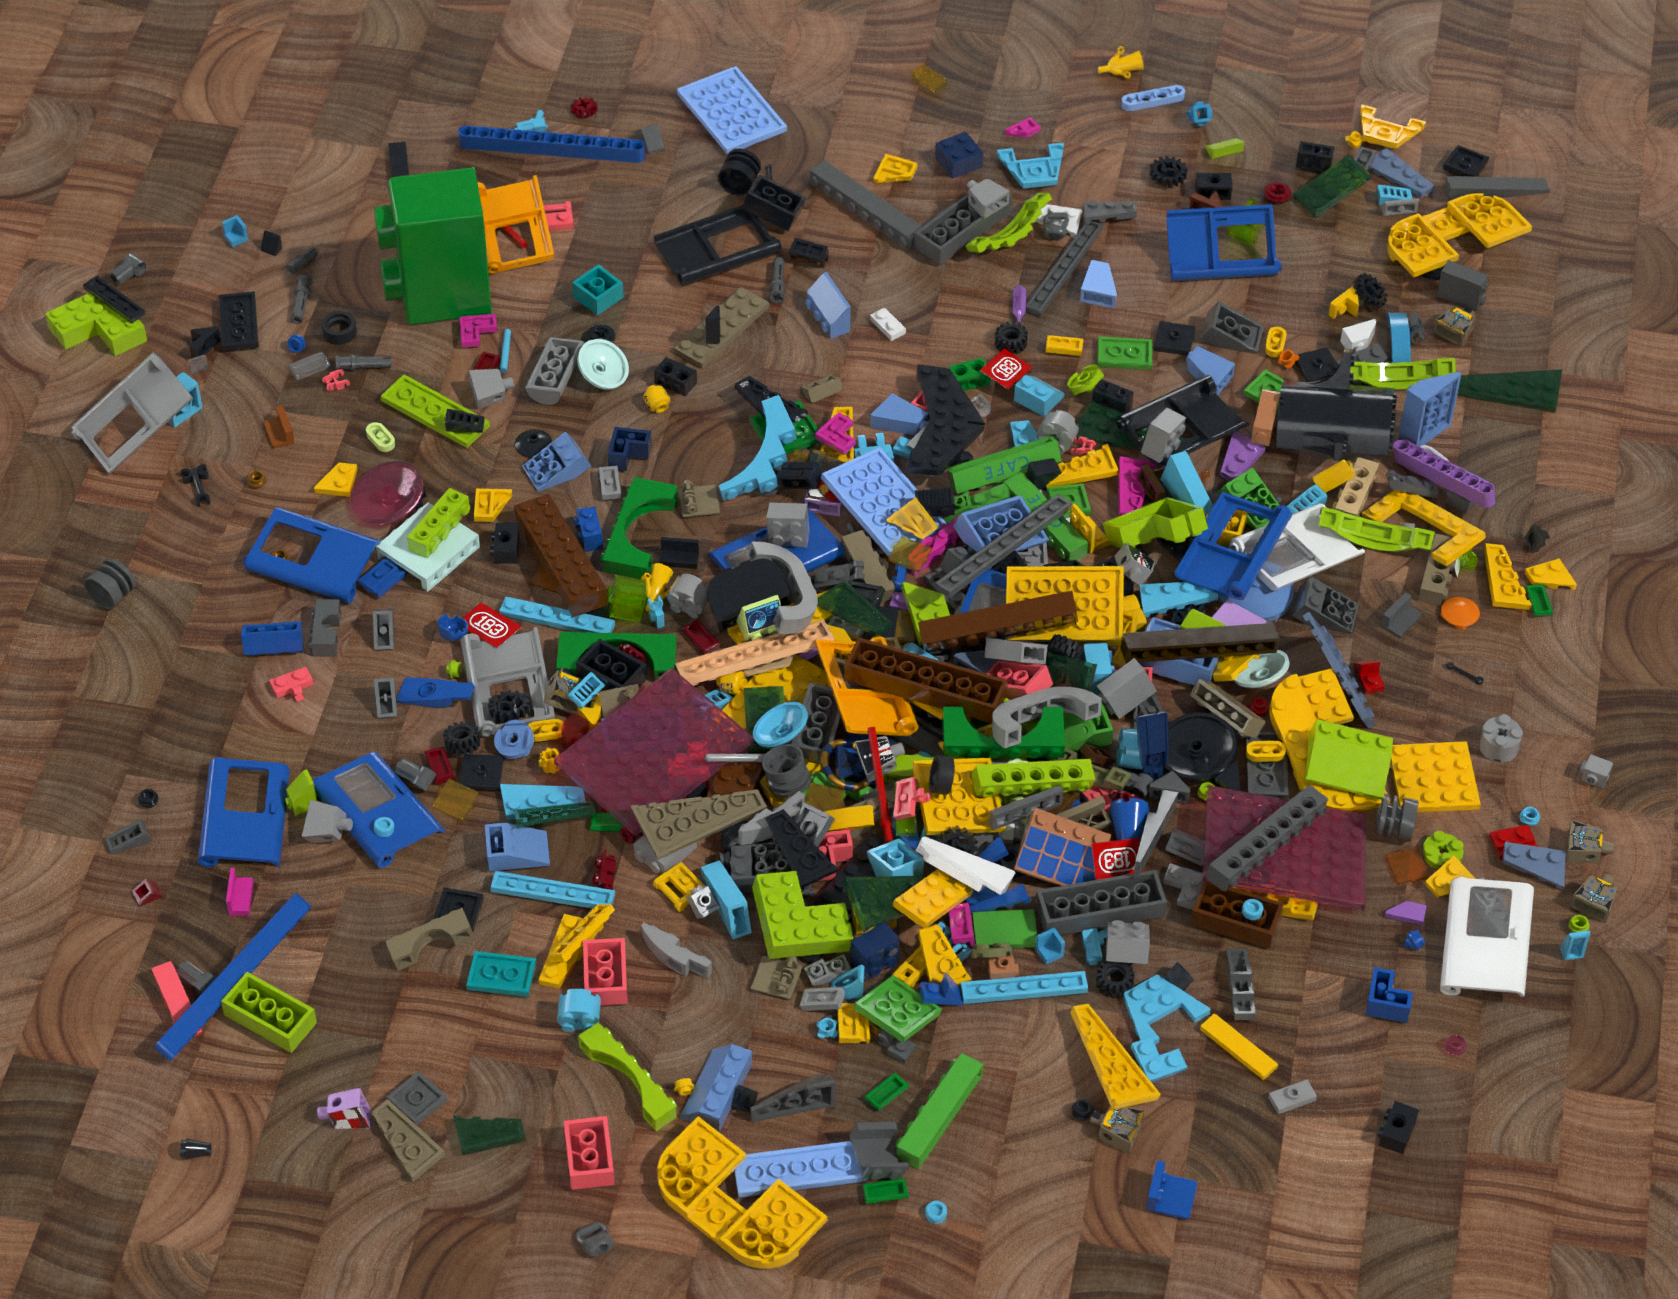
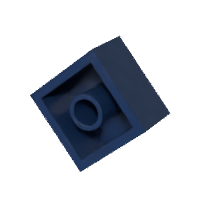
M966 131L936 142L935 158L952 179L982 168L983 151Z
M883 922L851 941L850 965L853 968L861 964L864 966V981L877 977L883 970L892 968L897 964L900 938L886 922Z

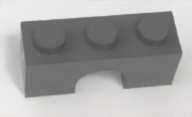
M316 599V606L312 607V619H314V622H310L312 637L308 639V647L312 649L313 657H336L338 647L336 629L327 628L340 627V600Z

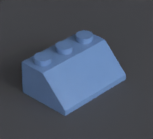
M825 272L807 291L805 302L807 308L812 310L815 320L820 322L824 333L827 332L830 338H834L850 332L851 306L828 273Z

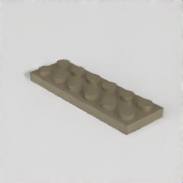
M740 287L719 306L720 343L706 344L704 320L674 347V353L703 369L769 308V302Z

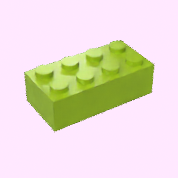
M249 972L244 974L221 1001L224 1016L290 1053L295 1050L317 1024L315 1009Z

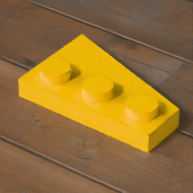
M936 924L917 929L929 983H941L945 973L956 984L972 980L939 925Z

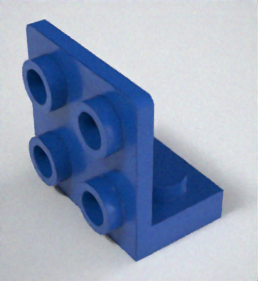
M1157 1160L1146 1210L1189 1220L1197 1181L1168 1175V1171H1164L1165 1162Z

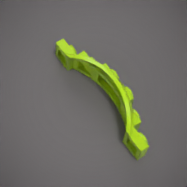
M1037 193L1032 198L1026 200L1016 217L1004 229L989 237L976 236L965 245L967 250L980 253L985 249L996 250L1001 246L1009 248L1015 245L1017 240L1026 237L1027 233L1033 229L1031 223L1037 221V218L1042 215L1041 208H1044L1047 205L1046 203L1052 200L1050 193Z
M1438 358L1435 360L1402 363L1355 362L1354 366H1351L1350 373H1354L1353 381H1363L1372 387L1405 390L1420 380L1456 373L1455 358Z
M1322 507L1318 524L1319 527L1332 529L1339 536L1354 544L1388 552L1407 551L1415 548L1431 551L1435 534L1434 531L1382 523Z

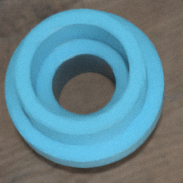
M1526 807L1519 816L1520 821L1529 826L1538 824L1540 820V814L1534 807Z

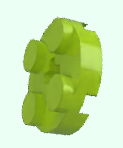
M1088 365L1082 368L1083 372L1079 375L1076 372L1071 376L1067 384L1073 395H1078L1085 391L1087 393L1093 391L1096 384L1104 377L1103 372L1097 365Z
M1436 831L1434 835L1429 836L1425 840L1422 854L1425 856V861L1428 865L1439 869L1452 856H1455L1461 862L1464 854V844L1453 835L1443 831ZM1440 849H1444L1448 853L1444 852L1443 854H1441Z

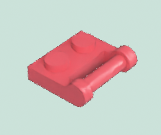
M565 201L562 204L543 205L545 212L566 210V212L545 213L549 231L574 228L570 201Z

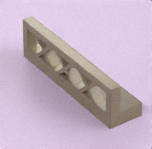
M1102 796L1056 814L1077 823H1085L1088 827L1091 825V828L1097 830L1112 825V821L1105 810V801ZM1100 813L1105 820L1101 823L1091 821L1093 816Z

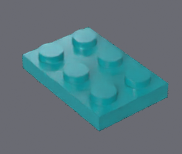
M475 951L466 985L467 990L529 997L537 963L536 958Z

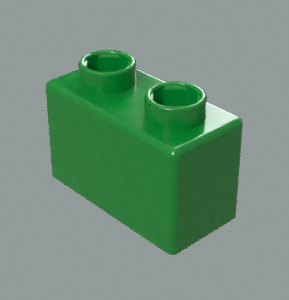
M470 167L390 178L388 180L390 204L374 207L379 249L396 248V257L380 260L385 300H403L406 322L410 325L460 319L462 316L492 314L484 216L475 168Z

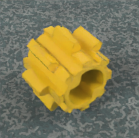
M546 748L545 751L539 754V767H542L545 773L555 774L556 771L562 769L563 755L559 754L557 749Z

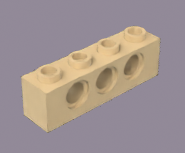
M1360 457L1357 458L1355 464L1352 463L1356 476L1343 483L1344 489H1340L1337 497L1339 501L1334 502L1332 509L1357 517L1362 512L1376 480L1379 463Z

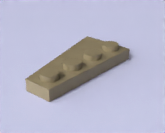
M388 1099L371 1112L374 1121L412 1182L445 1156V1151Z

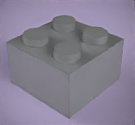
M1166 408L1150 423L1141 453L1159 463L1168 458L1172 451L1177 450L1181 443L1179 438L1186 428L1184 425L1186 417Z
M769 503L766 517L769 543L780 547H807L810 534L807 504Z
M1120 920L1108 922L1106 961L1148 964L1149 925L1143 922L1124 923Z

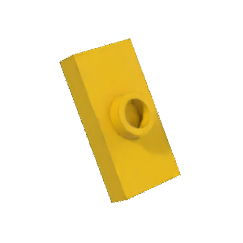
M1047 335L1046 353L1082 356L1083 339Z

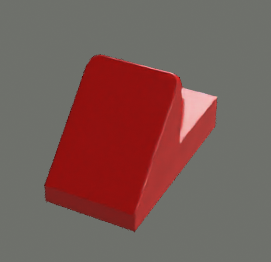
M1371 659L1354 662L1353 665L1364 693L1383 692L1385 686L1379 673L1380 661Z

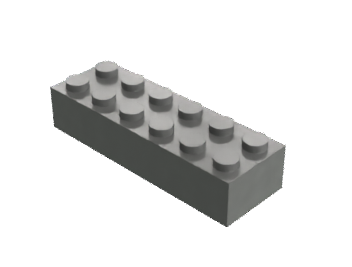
M969 193L915 232L914 248L941 265L963 249L976 236H980L1011 213L1012 196L1009 195L1008 205L983 219L969 204Z
M1156 870L1141 872L1138 878L1133 877V874L1037 890L1036 908L1044 932L1055 928L1060 935L1081 932L1092 928L1107 927L1108 922L1115 920L1132 923L1161 918L1166 915L1167 900Z

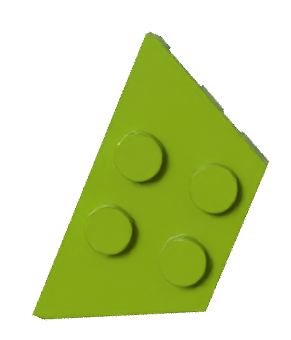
M903 582L901 589L919 645H922L918 622L949 616L950 613L943 594Z

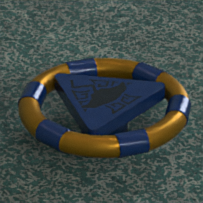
M837 739L826 744L821 752L820 763L825 776L830 782L848 791H859L869 786L871 782L868 783L866 776L862 782L856 784L841 781V779L864 772L860 759L845 749L850 748L857 752L855 742ZM834 748H836V776L828 765V755Z

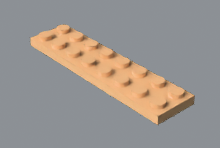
M823 619L810 623L805 630L798 633H776L675 663V666L684 686H695L699 682L715 680L719 676L733 674L743 669H752L760 664H769L773 660L789 658L800 652H809L811 649L817 648L815 639L834 641V637Z

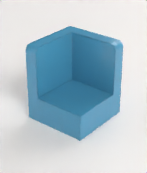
M238 215L222 222L224 237L232 247L248 241L246 225Z
M1055 928L1037 935L1035 950L1046 965L1064 957L1065 941Z

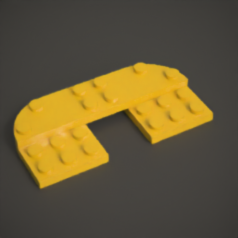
M1484 193L1468 194L1449 201L1444 209L1423 217L1418 213L1397 222L1390 230L1387 252L1393 262L1398 260L1413 277H1417L1446 265L1448 260L1453 262L1458 260L1459 254L1446 242L1447 240L1471 231L1488 249L1531 232L1532 225L1510 203L1500 197L1493 196L1492 198L1484 196Z
M1333 668L1300 677L1294 674L1284 679L1273 693L1269 713L1278 740H1282V743L1286 746V752L1294 769L1293 775L1300 792L1308 785H1311L1328 798L1326 811L1329 815L1348 816L1379 808V804L1382 801L1380 799L1305 781L1309 731L1316 719L1339 725L1351 722L1354 719Z
M697 1117L664 1150L657 1167L658 1184L663 1199L692 1225L735 1259L747 1266L758 1269H772L791 1262L799 1255V1250L828 1221V1217L780 1179H777L748 1210L744 1209L721 1191L718 1186L747 1158L746 1153L700 1117Z

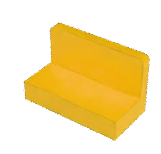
M1342 460L1315 475L1313 481L1326 493L1355 477L1356 474L1350 460Z

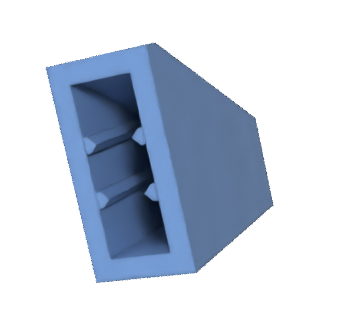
M1199 346L1187 355V370L1195 379L1210 375L1215 382V393L1217 395L1234 376L1235 363Z
M893 393L870 414L871 428L913 436L928 423V413Z

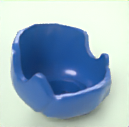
M445 614L437 622L441 637L445 640H460L468 633V623L465 619L459 618L458 615L454 618H449Z

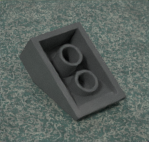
M1218 301L1207 312L1201 339L1215 347L1257 354L1264 326Z

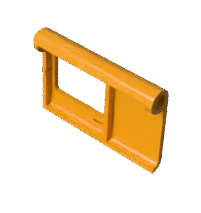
M537 175L528 181L487 190L483 183L477 182L484 216L489 273L495 274L552 260L554 250ZM529 222L536 255L502 262L495 229Z
M875 636L870 640L888 646L884 637ZM815 639L819 656L847 732L868 734L867 728L875 727L876 734L909 736L918 730V724L908 699L879 690L847 689L834 653L850 654L856 642Z

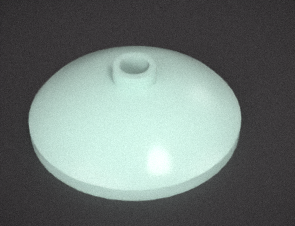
M593 339L586 342L578 352L577 363L583 377L595 387L611 390L621 386L627 379L629 373L627 359L624 353L613 343L603 339Z
M1277 650V653L1259 654L1260 657L1257 660L1252 659L1248 662L1249 667L1234 679L1235 683L1246 688H1261L1275 683L1284 676L1289 668L1290 662L1287 654L1281 650Z

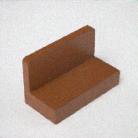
M283 405L276 407V418L264 421V426L273 449L295 443L293 430Z

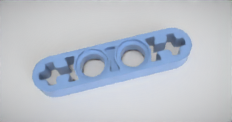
M1174 85L1128 94L1122 97L1121 107L1125 111H1134L1180 102L1185 97V89L1182 86ZM1162 95L1165 96V98H1159L1157 96ZM1146 98L1149 101H1142L1141 99Z

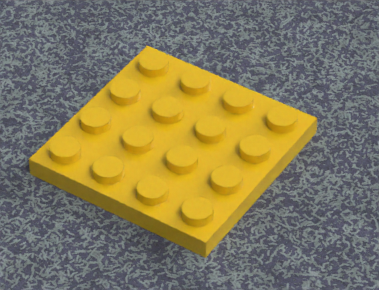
M1467 741L1392 746L1390 764L1400 806L1403 805L1405 798L1419 800L1417 812L1480 810L1481 803Z
M991 758L954 759L955 773L949 794L931 793L929 802H920L926 835H942L941 831L947 833L948 827L955 830L956 825L961 830L966 827L968 833L1004 832L1006 826L992 830L989 826L990 811L1001 807L999 795L991 797L976 796L971 778L975 766L992 764ZM933 760L913 761L912 763L914 778L918 780L917 789L923 788L924 794L931 793L929 775Z

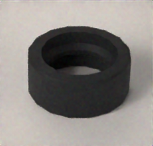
M346 311L331 312L322 320L323 337L327 342L337 345L346 344L352 341L357 334L355 318ZM336 324H346L349 326L346 330L339 332L329 329Z
M942 755L934 757L929 775L931 793L948 795L951 791L955 773L953 757Z

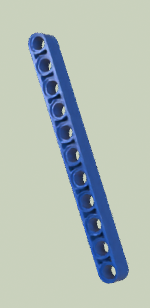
M462 126L458 129L459 145L464 149L640 163L645 160L644 142L637 139L479 126Z
M295 893L154 1046V1049L168 1061H171L222 1006L221 1001L244 974L246 972L251 974L305 916L312 905Z

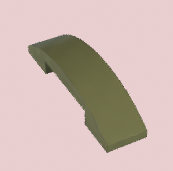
M1065 748L1064 758H1051L1050 761L1077 760V752ZM1092 764L1096 779L1093 784L1095 787L1123 790L1131 778V773L1113 767L1109 771Z

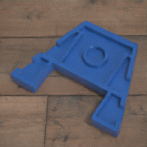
M998 837L978 857L994 863L1009 853L1003 840ZM1023 884L1001 895L985 886L980 892L974 889L972 895L965 899L963 903H969L971 914H973V912L995 911V908L1004 906L1007 908L1013 907L1021 902L1024 904L1030 903L1031 899Z

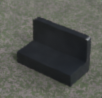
M661 537L660 564L667 567L697 569L699 540Z

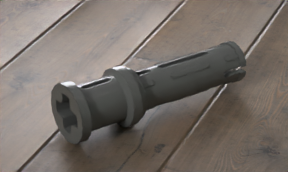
M780 257L775 258L773 261V281L770 283L771 293L769 299L776 304L782 303L785 300L784 291L786 285L783 282L785 261Z
M304 274L297 277V287L294 290L296 300L291 320L296 324L303 322L306 299L310 296L311 291L309 288L313 281L310 276Z
M354 354L351 356L336 355V370L351 369L355 371L357 368H391V356L356 357Z

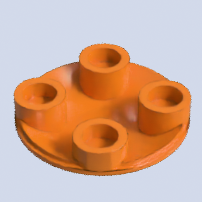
M1452 597L1443 603L1440 615L1458 630H1464L1467 626L1477 622L1480 611L1472 600L1465 597Z

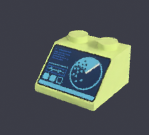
M778 595L741 608L737 624L745 641L762 638V635L768 633L770 635L778 633L773 621L778 606H781Z

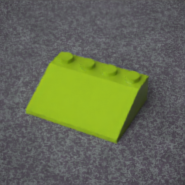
M1316 719L1309 731L1305 781L1382 800L1392 757L1393 738Z

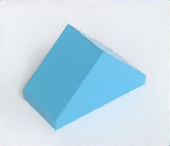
M862 964L832 980L831 988L842 987L844 989L845 995L843 1000H860L863 998L864 966Z

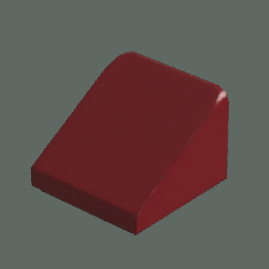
M148 878L144 879L132 890L139 906L146 905L162 897L157 884Z

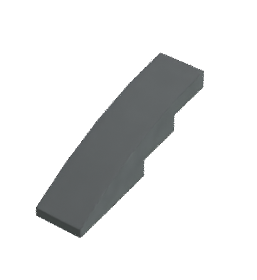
M1247 948L1226 949L1234 1020H1255L1256 1011L1253 1001L1252 973Z

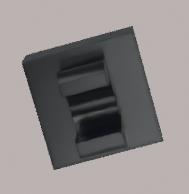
M738 1085L735 1088L731 1106L751 1114L750 1107L755 1105L758 1092Z

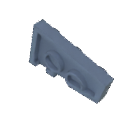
M1510 842L1504 843L1503 864L1520 872L1530 873L1538 877V880L1542 882L1547 881L1556 885V888L1563 890L1566 851Z

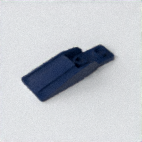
M1167 712L1136 717L1141 766L1143 773L1149 775L1154 781L1163 777V765H1166L1168 762Z

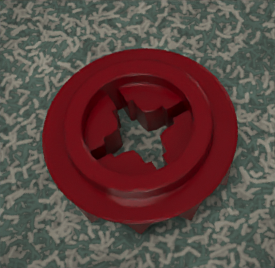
M579 97L578 100H573V103L570 104V110L576 117L588 118L597 112L598 106L593 98Z
M1273 182L1264 188V198L1268 199L1269 202H1275V205L1277 202L1281 204L1284 201L1288 202L1292 195L1290 187L1284 183Z
M620 644L618 647L621 651L646 663L645 656L629 644Z
M1121 790L1114 791L1111 795L1113 801L1123 799V802H1130V798L1140 799L1134 794Z

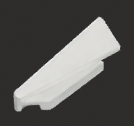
M927 837L921 839L915 850L923 855V859L978 892L986 886L1001 895L1006 892L1015 875V871Z

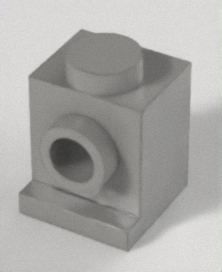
M699 885L690 890L692 894L686 897L697 919L703 918L721 908L708 886L702 887ZM702 897H704L706 904L702 902Z

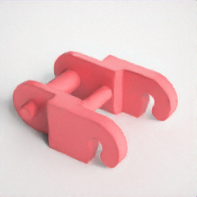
M342 369L330 372V375L323 377L322 381L327 383L326 388L328 391L345 388V383L347 386L350 385L347 379L342 381L336 380L339 378V373L341 376L344 375Z
M1080 436L1076 440V437L1073 443L1082 445V447L1077 448L1076 452L1074 448H1071L1070 453L1075 456L1087 455V452L1093 450V447L1096 446V442L1088 440L1087 437Z

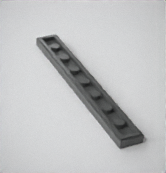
M1091 221L1090 224L1082 226L1026 304V312L1038 317L1042 316L1102 232V224Z

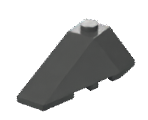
M817 1074L750 1107L751 1122L834 1107V1078L830 1074Z

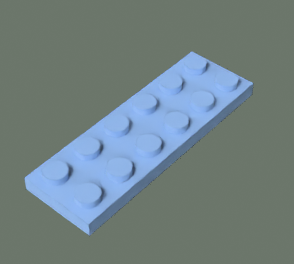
M851 1141L746 1154L747 1158L734 1170L738 1198L763 1195L777 1179H780L794 1191L868 1181V1179H862Z

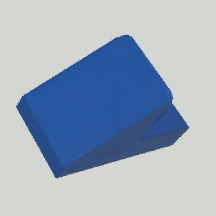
M947 973L944 974L941 983L921 982L919 986L922 1003L963 1005L960 987Z

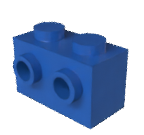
M595 506L576 509L577 517H574L575 528L579 529L577 531L579 543L582 542L584 552L603 549L602 531Z

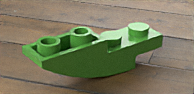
M1003 483L971 497L968 493L955 497V515L942 518L946 523H949L963 512L1009 499L1008 487Z

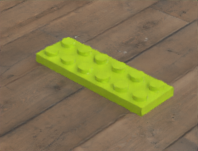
M406 375L401 376L381 395L382 402L466 448L490 427V421L485 419L483 433L446 431L445 418L447 409L471 414L476 413Z

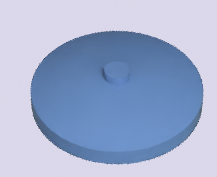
M1265 562L1262 567L1271 577L1285 572L1280 567L1269 562ZM1257 577L1243 600H1236L1219 593L1218 600L1221 606L1229 600L1270 622L1282 617L1290 609L1294 597V586L1290 584L1273 591Z

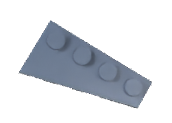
M1388 148L1376 154L1369 168L1373 170V174L1377 176L1382 175L1388 178L1389 182L1400 184L1402 188L1410 189L1412 194L1420 198L1434 191V185Z

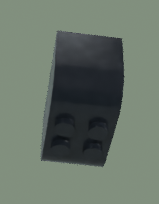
M769 559L747 560L736 568H726L722 573L714 576L707 587L709 608L720 633L727 631L729 627L738 625L737 618L741 608L775 595H778L781 606L791 604V593L779 566Z

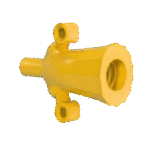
M1119 47L1115 56L1109 60L1108 65L1098 67L1099 74L1110 72L1115 76L1120 75L1125 79H1130L1131 73L1129 71L1144 70L1140 51L1119 58L1124 53V48Z
M655 563L652 564L651 575L646 572L641 577L645 583V595L652 602L657 601L658 596H661L662 601L667 596L671 587L665 592L664 590L674 573L672 569L666 565ZM648 603L645 608L646 611H650Z

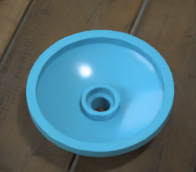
M787 702L770 709L757 721L753 729L754 740L762 747H777L790 742L801 733L808 719L806 708L798 702Z

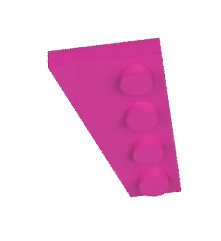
M1119 457L1118 517L1141 508L1146 492L1137 476L1142 465L1148 464L1152 471L1154 470L1155 466L1150 461Z

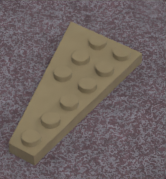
M758 790L734 792L733 794L722 796L718 794L706 798L695 797L671 800L658 804L655 802L643 806H630L657 860L756 815L767 808Z

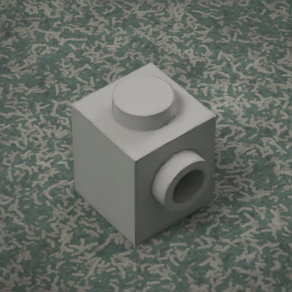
M1590 755L1588 761H1583L1580 769V772L1583 773L1581 781L1604 789L1610 776L1613 762Z

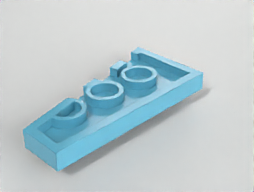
M500 784L506 820L586 808L583 787Z

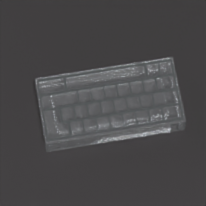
M323 352L289 364V369L296 380L330 368V363Z

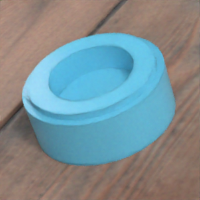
M387 817L378 818L374 822L375 834L380 837L392 835L394 832L393 820Z
M1249 899L1243 903L1242 914L1245 918L1257 920L1262 916L1263 905L1260 901Z
M940 1201L930 1202L925 1209L926 1219L934 1224L942 1223L947 1217L946 1205Z

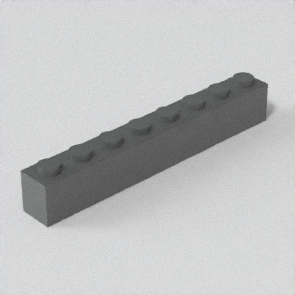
M825 160L810 170V183L814 187H817L837 203L849 209L850 212L859 216L863 221L868 222L875 229L884 233L901 247L910 252L915 249L914 236L915 232L922 227L921 225Z

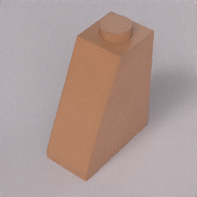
M1262 389L1251 443L1269 446L1276 423L1280 392Z

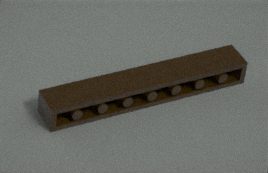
M1274 623L1123 633L1120 649L1125 663L1130 662L1134 658L1139 663L1277 653L1280 638Z

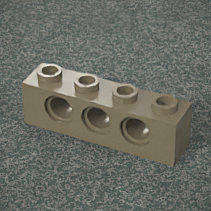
M1435 533L1418 601L1441 606L1442 599H1447L1449 588H1446V585L1451 583L1453 574H1449V572L1454 571L1456 560L1445 566L1432 558V552L1453 537Z

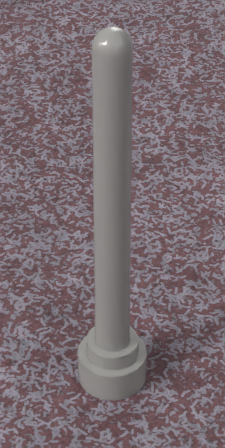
M707 754L705 760L707 762H763V757L766 754Z

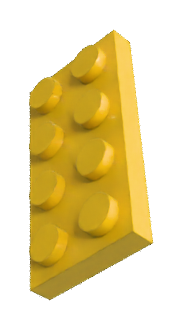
M937 869L896 898L892 906L919 926L925 928L971 896L974 889Z

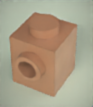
M1013 955L988 957L989 980L1019 976L1018 963H1014Z

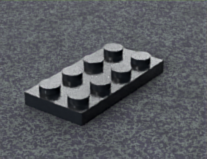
M255 291L219 295L222 351L259 348Z

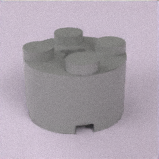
M1056 410L1053 413L1049 412L1037 430V440L1049 436L1054 437L1058 441L1060 455H1062L1071 447L1078 434L1079 427L1078 425L1076 426L1074 417L1069 413L1061 410Z
M682 574L681 577L677 576L667 594V600L671 604L670 609L676 613L682 611L692 618H698L708 602V585L704 586L701 584L702 580L691 574Z
M1505 714L1489 719L1482 729L1480 751L1486 758L1492 761L1494 759L1500 760V762L1511 761L1517 756L1523 735L1521 727Z

